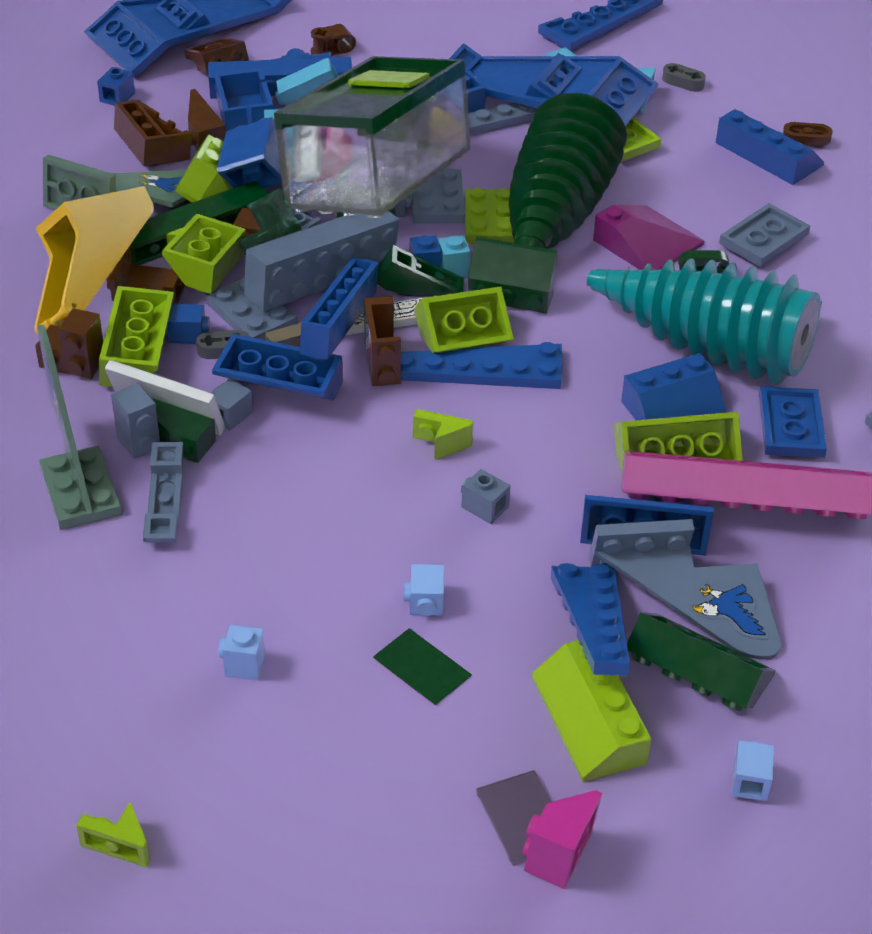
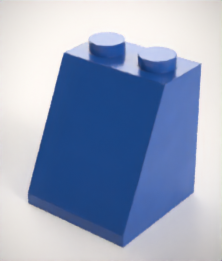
M273 117L262 118L257 122L240 125L235 129L226 131L217 172L233 188L255 180L264 189L286 183L287 170L284 132L281 129H275Z

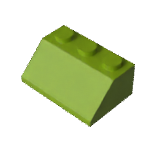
M196 214L163 249L162 255L185 286L202 293L212 294L243 257L246 229Z
M501 287L422 298L414 308L420 336L433 354L514 340Z

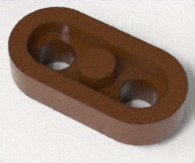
M789 122L783 128V135L803 145H813L816 147L828 145L833 134V130L829 126L818 123Z

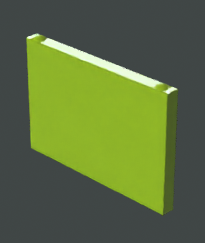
M369 70L349 79L348 85L411 88L429 79L430 74Z

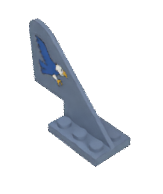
M692 519L596 525L589 555L590 567L602 564L609 568H615L722 644L747 657L770 659L778 654L781 647V639L757 563L694 567L690 549V542L694 533Z

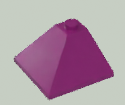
M614 204L595 215L593 241L639 270H643L648 263H651L653 270H661L669 259L675 263L683 252L696 250L704 245L703 239L647 205Z

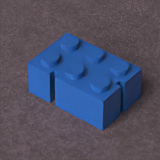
M262 68L214 74L217 103L226 131L235 129L240 125L257 122L264 118V110H274Z

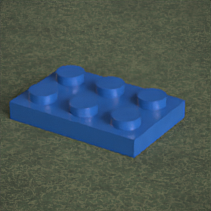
M760 386L759 401L765 455L825 458L827 446L819 389Z

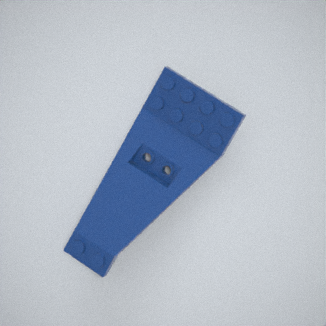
M120 0L103 13L84 33L124 70L133 72V77L136 78L169 47L277 14L291 0Z
M463 43L449 58L464 60L465 67L472 71L481 83L486 85V96L538 108L549 98L560 94H588L601 99L619 114L625 127L659 85L620 56H564L560 53L556 56H481Z

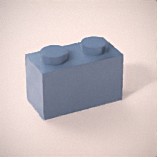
M139 383L112 393L111 398L118 440L134 459L151 452L152 442H160L155 402Z

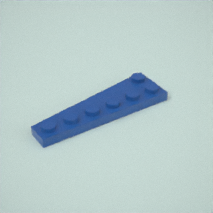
M609 0L606 6H592L590 11L582 14L580 11L572 13L571 18L564 20L562 17L542 23L538 25V33L563 48L566 47L572 51L662 5L663 0Z
M544 342L539 345L466 348L435 354L431 350L401 352V380L561 389L562 344Z
M570 563L551 566V580L558 596L563 598L562 605L565 611H569L570 623L577 629L578 641L583 646V652L593 674L629 676L630 660L615 568H609L602 564H596L591 567H579Z

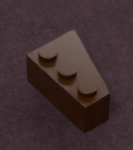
M140 100L115 103L114 130L143 166L152 167L157 164L190 160L191 132L178 130L175 128V122L172 120L166 122L159 118V112Z

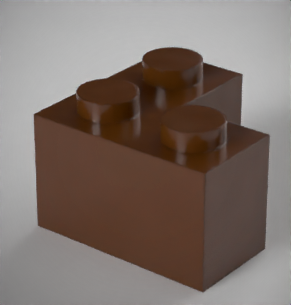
M73 308L60 327L50 325L46 332L57 372L92 379L99 369V357L104 342L100 314ZM38 341L35 345L39 368H44L40 341Z

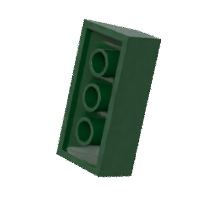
M641 612L627 642L628 651L634 653L632 656L633 660L649 667L651 663H654L663 668L661 672L663 675L676 681H680L682 677L692 682L691 688L701 694L710 696L713 692L723 697L722 703L737 711H741L742 707L745 709L753 708L776 670L656 613Z

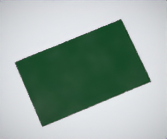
M410 628L373 656L376 661L434 705L439 703L472 675Z

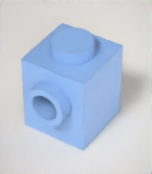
M412 564L411 582H404V601L410 602V615L443 616L444 565Z
M238 625L229 626L227 637L221 638L218 649L219 658H223L226 677L250 680L259 679L265 657L262 628Z
M738 740L733 763L731 796L767 801L773 779L774 745Z

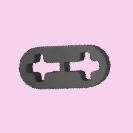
M669 63L663 67L662 80L665 83L689 91H701L704 89L706 75L703 72L676 63Z
M242 330L202 333L196 339L197 353L204 359H218L232 334L250 336Z

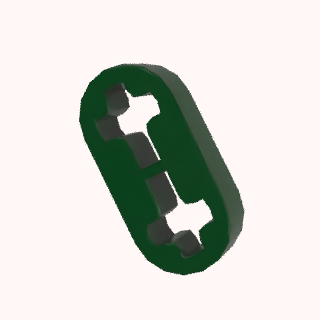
M689 250L683 252L678 258L679 270H682L684 264L691 258L695 261L697 271H702L710 260L720 262L717 266V273H723L730 264L728 255L719 250Z

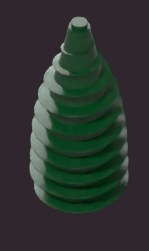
M566 93L553 96L538 107L522 143V148L519 151L510 184L508 205L510 223L513 228V243L545 249L552 248L559 241L570 237L573 231L581 227L585 219L593 212L595 205L601 200L603 193L608 188L611 179L617 171V167L622 161L624 146L627 141V131L623 120L611 106L601 99L583 93Z

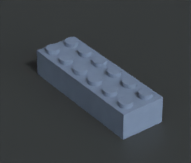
M377 204L246 249L244 296L262 312L328 289L352 257L376 261L380 264L392 245L396 246L399 219L383 206Z

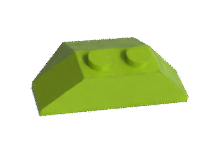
M210 134L207 136L177 185L175 192L193 203L233 189L217 172L223 146L222 140L214 138Z

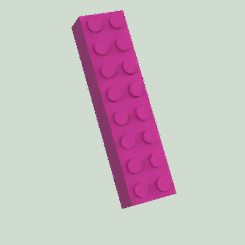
M624 451L621 488L623 493H627L630 499L647 500V495H655L660 498L659 501L678 503V498H688L691 504L709 505L710 500L719 501L723 507L741 508V503H746L753 506V509L761 511H772V506H780L781 509H785V512L804 514V509H812L813 512H816V515L835 517L836 511L843 512V514L848 515V518L867 519V514L872 515L871 472Z

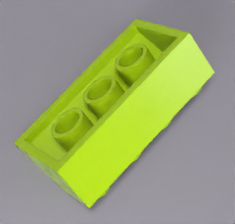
M117 286L99 357V386L113 387L104 369L109 360L152 374L158 370L174 292Z
M739 412L613 423L615 450L621 471L623 470L624 451L743 461Z
M578 640L565 643L532 672V679L582 782L647 765L651 737L619 676L594 675L583 652V646L580 645Z

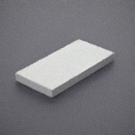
M109 360L104 369L115 392L139 383L151 398L214 419L215 434L221 435L223 433L225 425L214 394L113 360Z

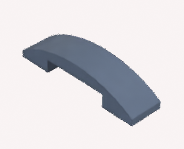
M152 442L150 460L151 480L148 511L145 514L143 542H176L182 498L183 442Z

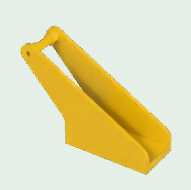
M145 186L64 202L35 228L50 259L34 326L37 335V325L44 324L46 330L50 325L60 327L73 308L80 310L87 308L153 213V202Z

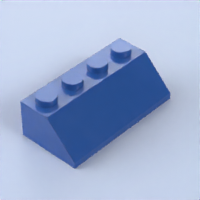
M734 109L719 118L716 144L791 185L796 184L824 166V161L813 150L783 135V133L764 125L761 121L747 116L742 111Z
M232 334L215 363L212 374L334 400L343 383V363L341 355L332 354L328 360L318 361L309 358V356L299 355L300 347Z
M585 495L580 543L592 544L596 525L692 519L694 533L690 542L691 554L706 556L714 507Z

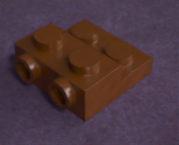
M227 37L184 49L186 59L195 61L197 70L205 72L207 75H209L208 62L249 60L245 41Z

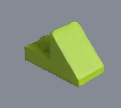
M416 408L413 415V438L434 442V459H439L471 447L473 443L474 421Z
M128 803L117 824L104 817L82 814L76 824L81 847L145 868L148 867L150 859L147 841L131 803Z

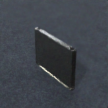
M535 770L476 788L477 797L480 799L512 866L526 862L527 856L522 854V850L528 838L526 835L528 825L533 815L541 816L546 804L551 802Z

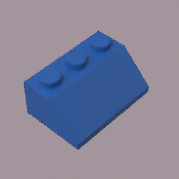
M701 353L624 375L621 402L635 420L726 413L715 370Z

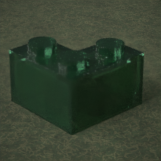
M280 188L248 205L260 229L248 234L238 242L246 255V249L302 230Z

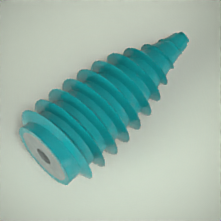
M691 258L684 264L682 270H675L673 260L669 259L661 270H653L651 263H648L643 270H630V267L626 270L596 269L595 271L591 270L587 276V286L606 296L608 300L621 304L625 313L630 314L634 312L637 322L641 327L646 328L652 325L653 333L657 339L664 340L670 336L671 343L677 350H682L689 346L692 355L701 353L704 356L708 353L710 362L716 366L723 364L727 360L733 372H740L747 366L750 376L754 379L761 378L767 372L768 378L773 385L782 383L788 375L795 377L799 374L808 359L818 329L821 311L820 295L817 292L799 289L796 274H793L785 285L779 284L776 270L770 271L763 281L758 280L756 266H751L744 276L741 277L738 276L737 266L734 262L730 263L723 273H717V265L714 260H710L702 271H697L695 261Z

